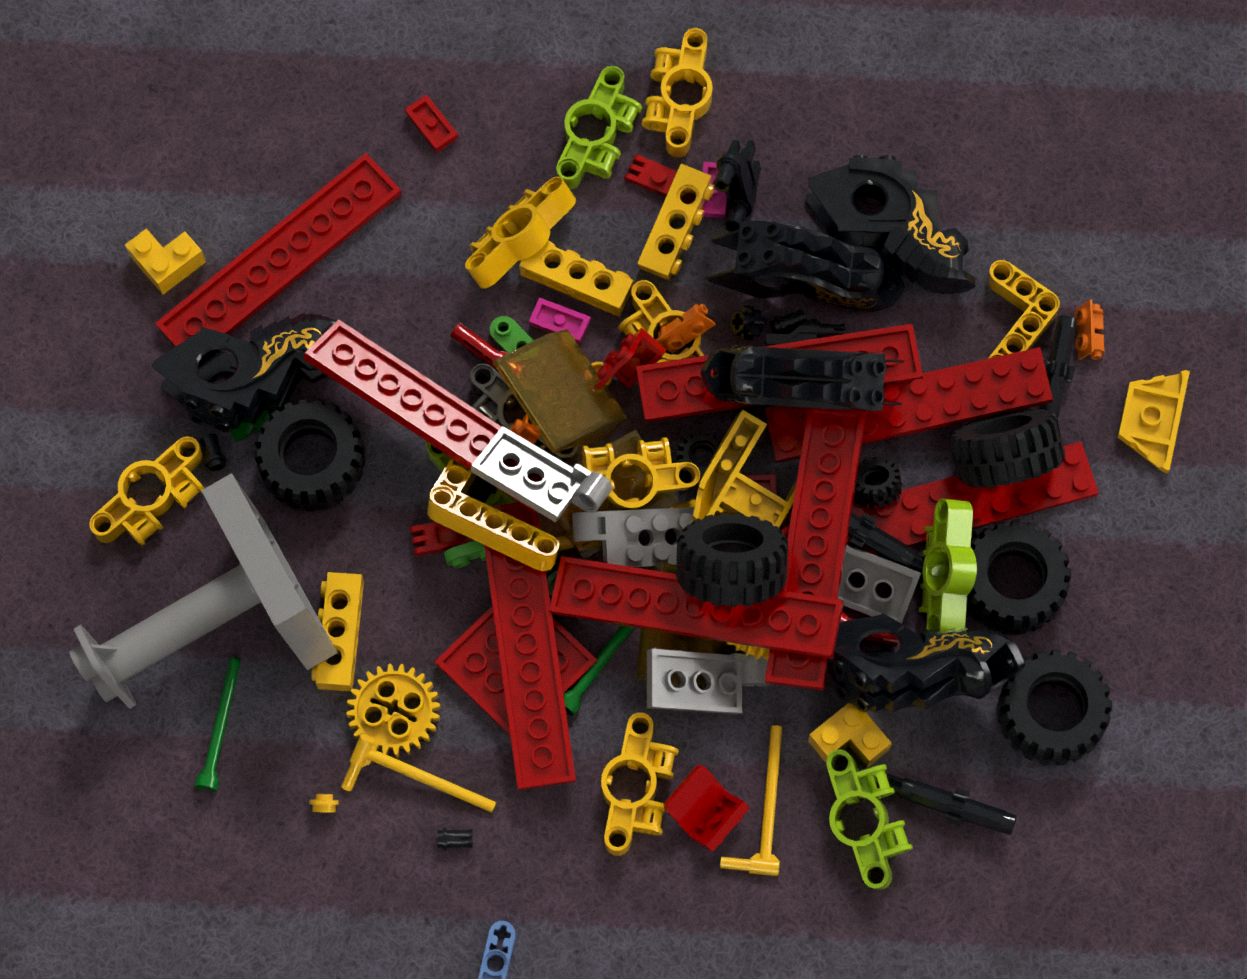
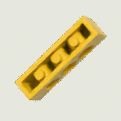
M680 164L637 263L639 269L670 281L672 275L677 276L683 262L680 260L683 250L688 251L693 240V235H691L694 225L699 226L703 218L704 210H701L705 200L709 201L713 195L715 188L712 185L711 175ZM692 193L696 196L695 201L691 204H684L681 201L685 194ZM676 218L685 220L684 226L680 229L671 227V222ZM665 243L674 245V250L669 254L660 252V247Z
M547 241L537 253L522 260L519 265L521 276L618 317L621 316L632 294V287L634 285L633 280L628 274L622 271L613 272L608 270L602 263L595 260L590 262L582 259L578 253L572 250L564 251L556 248L555 244ZM550 262H557L560 264L557 268L554 269L548 268L546 266ZM580 272L584 274V277L574 279L571 275ZM599 283H607L609 285L605 290L596 288Z
M328 572L327 581H322L321 598H325L324 609L319 608L318 618L334 645L337 654L342 656V659L336 665L328 664V659L312 668V681H316V685L320 690L351 692V689H353L364 588L362 574ZM343 599L348 602L346 607L341 610L333 608L337 600ZM335 627L345 629L340 637H332L330 635L331 630Z

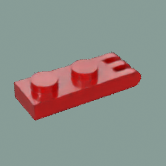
M635 155L633 161L642 166L631 164L628 170L636 173L637 176L626 173L624 180L666 197L677 171L643 156ZM688 193L682 197L681 201L684 204H691L696 196Z
M437 522L410 527L411 535L422 534V536L413 537L412 544H424V546L414 549L415 556L442 552L475 541Z

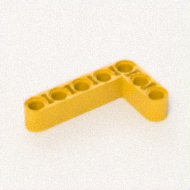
M1005 260L995 261L988 273V286L1024 313L989 358L1011 354L1012 352L1007 349L1011 345L1018 347L1020 351L1032 349L1054 321L1060 306L1059 298L1052 291L1010 262ZM997 273L1004 274L1007 277V279L999 280L994 275ZM1025 289L1029 292V295L1022 296L1017 290ZM1043 304L1048 305L1052 308V311H1043L1039 306ZM1031 325L1036 331L1028 332L1023 326Z
M451 458L430 492L427 514L430 519L536 570H550L554 566L559 548L557 539L536 527L465 495L477 475Z

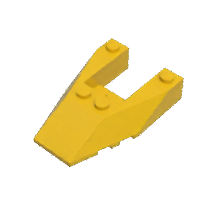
M742 410L735 417L699 482L691 523L698 518L702 520L708 515L719 516L722 513L736 515L737 513L744 514L747 517L756 516L762 521L767 520L773 526H777L782 530L790 525L796 482L784 500L739 473L767 425L745 410Z

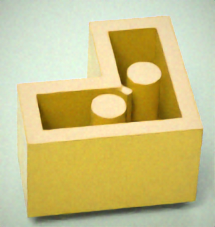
M147 228L125 244L131 259L162 295L206 263L202 250L185 231L165 247L160 245Z
M850 703L810 733L808 739L809 744L825 763L832 751L844 750L849 746L867 768L887 753L892 744L866 712L860 711Z

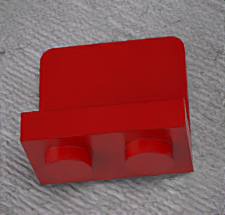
M642 328L634 335L630 332L620 343L621 348L617 352L612 350L602 362L604 365L596 373L598 380L594 386L600 389L614 375L625 386L631 388L638 381L636 366L656 363L665 354L667 349Z
M697 765L664 803L665 811L694 842L711 852L723 842L728 833L742 820L743 816L750 809L743 800L728 793L703 765Z

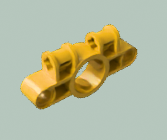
M699 28L689 29L684 34L681 50L661 47L654 51L656 61L650 76L653 80L661 82V97L649 96L646 98V116L642 119L641 125L648 130L666 132V150L668 154L675 158H681L689 152L694 122L707 113L712 103V81L707 72L704 71L707 54V35ZM691 43H699L700 46H699V47H692V46H690V44H691ZM680 80H686L689 83L696 81L703 86L702 100L692 106H689V104H676L669 98L671 86ZM680 139L684 141V143L676 145L673 144L672 141Z
M554 177L548 180L536 192L526 189L523 192L524 196L514 206L510 205L507 208V212L498 218L493 227L488 226L485 229L486 233L476 243L472 242L469 245L473 254L467 259L465 268L480 288L485 289L493 286L518 261L529 258L542 249L550 237V229L575 205L576 198L561 177Z
M641 280L632 287V305L637 312L621 322L618 329L627 336L630 332L634 335L642 328L655 338L661 327L666 326L676 318L683 321L682 314L685 312L671 310L657 288L650 281ZM642 293H646L651 296L647 300H640L639 298H637V296ZM701 335L695 338L690 349L688 347L685 348L679 355L665 353L656 363L704 356L700 350Z
M189 436L182 437L155 461L142 460L129 465L119 478L118 494L90 519V529L96 539L102 543H110L126 530L143 547L146 539L155 531L163 529V526L156 517L167 512L174 500L183 509L187 508V503L199 492L202 493L201 490L205 489L191 473L203 459V452L197 440ZM195 449V453L192 456H183L185 450ZM156 474L158 479L164 485L166 484L163 496L160 495L154 504L148 506H139L133 498L130 497L128 499L127 493L131 483L139 481L141 479L140 475ZM102 524H111L106 532H98Z
M667 437L661 438V441L653 442L638 440V455L625 454L614 459L611 443L606 444L605 447L597 448L582 446L583 467L591 472L602 474L610 481L612 491L605 500L619 510H637L651 501L655 494L689 490L700 479V471L695 464L691 462L672 463ZM622 464V467H630L634 464L646 474L645 487H648V491L642 500L639 501V498H632L624 501L613 492L615 485L613 479H611V473L616 465ZM680 470H686L690 473V483H684L680 480Z
M635 713L629 718L621 755L615 757L606 765L601 777L602 793L605 801L610 806L604 842L607 851L614 856H621L629 850L633 832L661 836L663 833L661 823L663 813L666 812L664 804L653 801L657 790V778L673 779L674 773L672 768L674 758L678 755L679 750L669 745L652 742L653 721L645 713ZM637 723H644L648 726V731L644 734H637L632 728ZM663 757H665L664 766H662ZM625 765L637 771L638 768H641L648 774L650 781L647 780L645 796L634 803H631V800L621 799L620 801L615 799L607 787L612 785L613 775L611 774L617 768ZM654 813L653 821L650 823L651 815ZM614 835H622L626 839L625 843L620 847L612 846L609 841Z

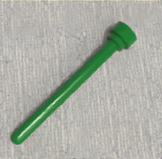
M621 625L597 656V662L581 677L572 690L563 693L565 707L569 709L567 713L572 716L576 714L581 707V696L634 627Z
M238 657L230 658L205 767L201 769L200 774H197L194 787L200 790H205V787H209V791L217 792L219 778H217L218 773L215 771L240 667V659Z

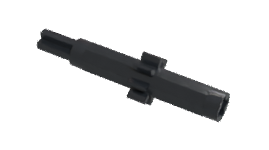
M1065 315L1058 316L1049 361L1044 360L1053 403L1039 406V409L1051 411L1057 419L1065 382H1072L1075 366H1069L1078 320Z
M851 512L848 531L850 538L847 542L849 545L858 549L864 545L894 563L920 572L921 576H923L924 557L918 555L907 544L877 528L874 525L877 519L865 513L860 518Z
M886 773L890 788H894V794L909 802L947 814L946 822L959 826L961 820L1010 836L1013 832L1017 815L970 799V791L956 787L955 793L917 780L903 779Z

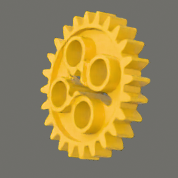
M389 664L387 672H383L381 667L377 666L378 675L375 676L369 671L366 672L367 682L360 679L357 680L361 689H351V693L356 699L347 700L348 706L354 708L346 712L347 717L355 719L349 723L350 729L359 728L354 733V737L359 739L361 734L369 735L375 739L377 751L382 748L383 753L388 755L389 751L393 750L396 758L400 755V749H404L408 755L411 754L410 746L412 745L420 750L419 740L430 741L427 731H437L436 726L431 722L440 721V716L434 713V711L441 709L440 703L433 702L439 697L438 693L430 692L434 687L433 683L427 682L423 684L426 678L425 674L422 673L415 677L416 670L414 667L406 673L403 664L399 666L398 671H394L392 664ZM390 686L395 689L390 697H382L380 695V691L384 687ZM411 698H418L421 701L420 705L415 709H408L405 706L406 702ZM372 699L378 700L381 704L389 708H394L395 705H397L401 713L410 717L417 718V721L412 722L408 718L397 712H393V714L390 715L386 707L381 706L379 704H373L370 701ZM372 712H380L382 714L381 719L376 723L367 721V717ZM397 724H406L408 729L404 734L397 735L393 733V728Z

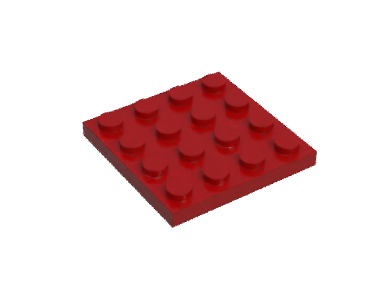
M491 606L435 661V664L510 736L493 606ZM553 618L563 693H566L578 683L581 677L597 662V659Z

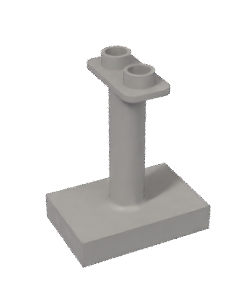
M232 473L201 491L240 561L238 566L101 645L93 639L81 624L74 628L81 645L70 650L69 654L84 680H92L98 693L106 703L118 696L129 709L136 706V702L127 686L129 678L259 603L263 604L275 628L307 670L337 654L334 645L268 525Z

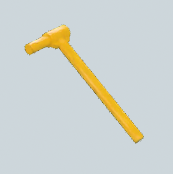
M773 725L770 731L760 853H756L750 859L721 857L720 868L749 871L750 874L778 876L780 860L775 855H771L782 738L781 726Z
M361 734L350 758L351 764L341 785L344 790L352 791L361 768L369 765L372 761L491 813L496 804L493 800L377 751L375 739L366 734Z

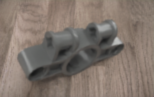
M482 363L473 367L470 374L472 388L480 396L478 401L472 406L474 409L501 427L503 426L509 430L512 423L508 424L504 420L507 408H513L517 400H532L538 409L543 408L545 411L543 420L539 419L537 421L542 430L540 431L541 436L534 445L550 455L559 456L567 465H572L576 462L579 455L577 440L551 418L550 403L542 391L527 385L515 387L488 364ZM482 376L490 378V381L486 384L477 382L478 378ZM564 446H569L573 449L567 455L559 453V449Z

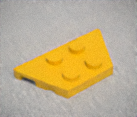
M1187 370L1181 371L1180 374L1166 377L1161 375L1153 377L1151 380L1142 379L1130 382L1117 436L1166 474H1168L1171 466L1190 373Z

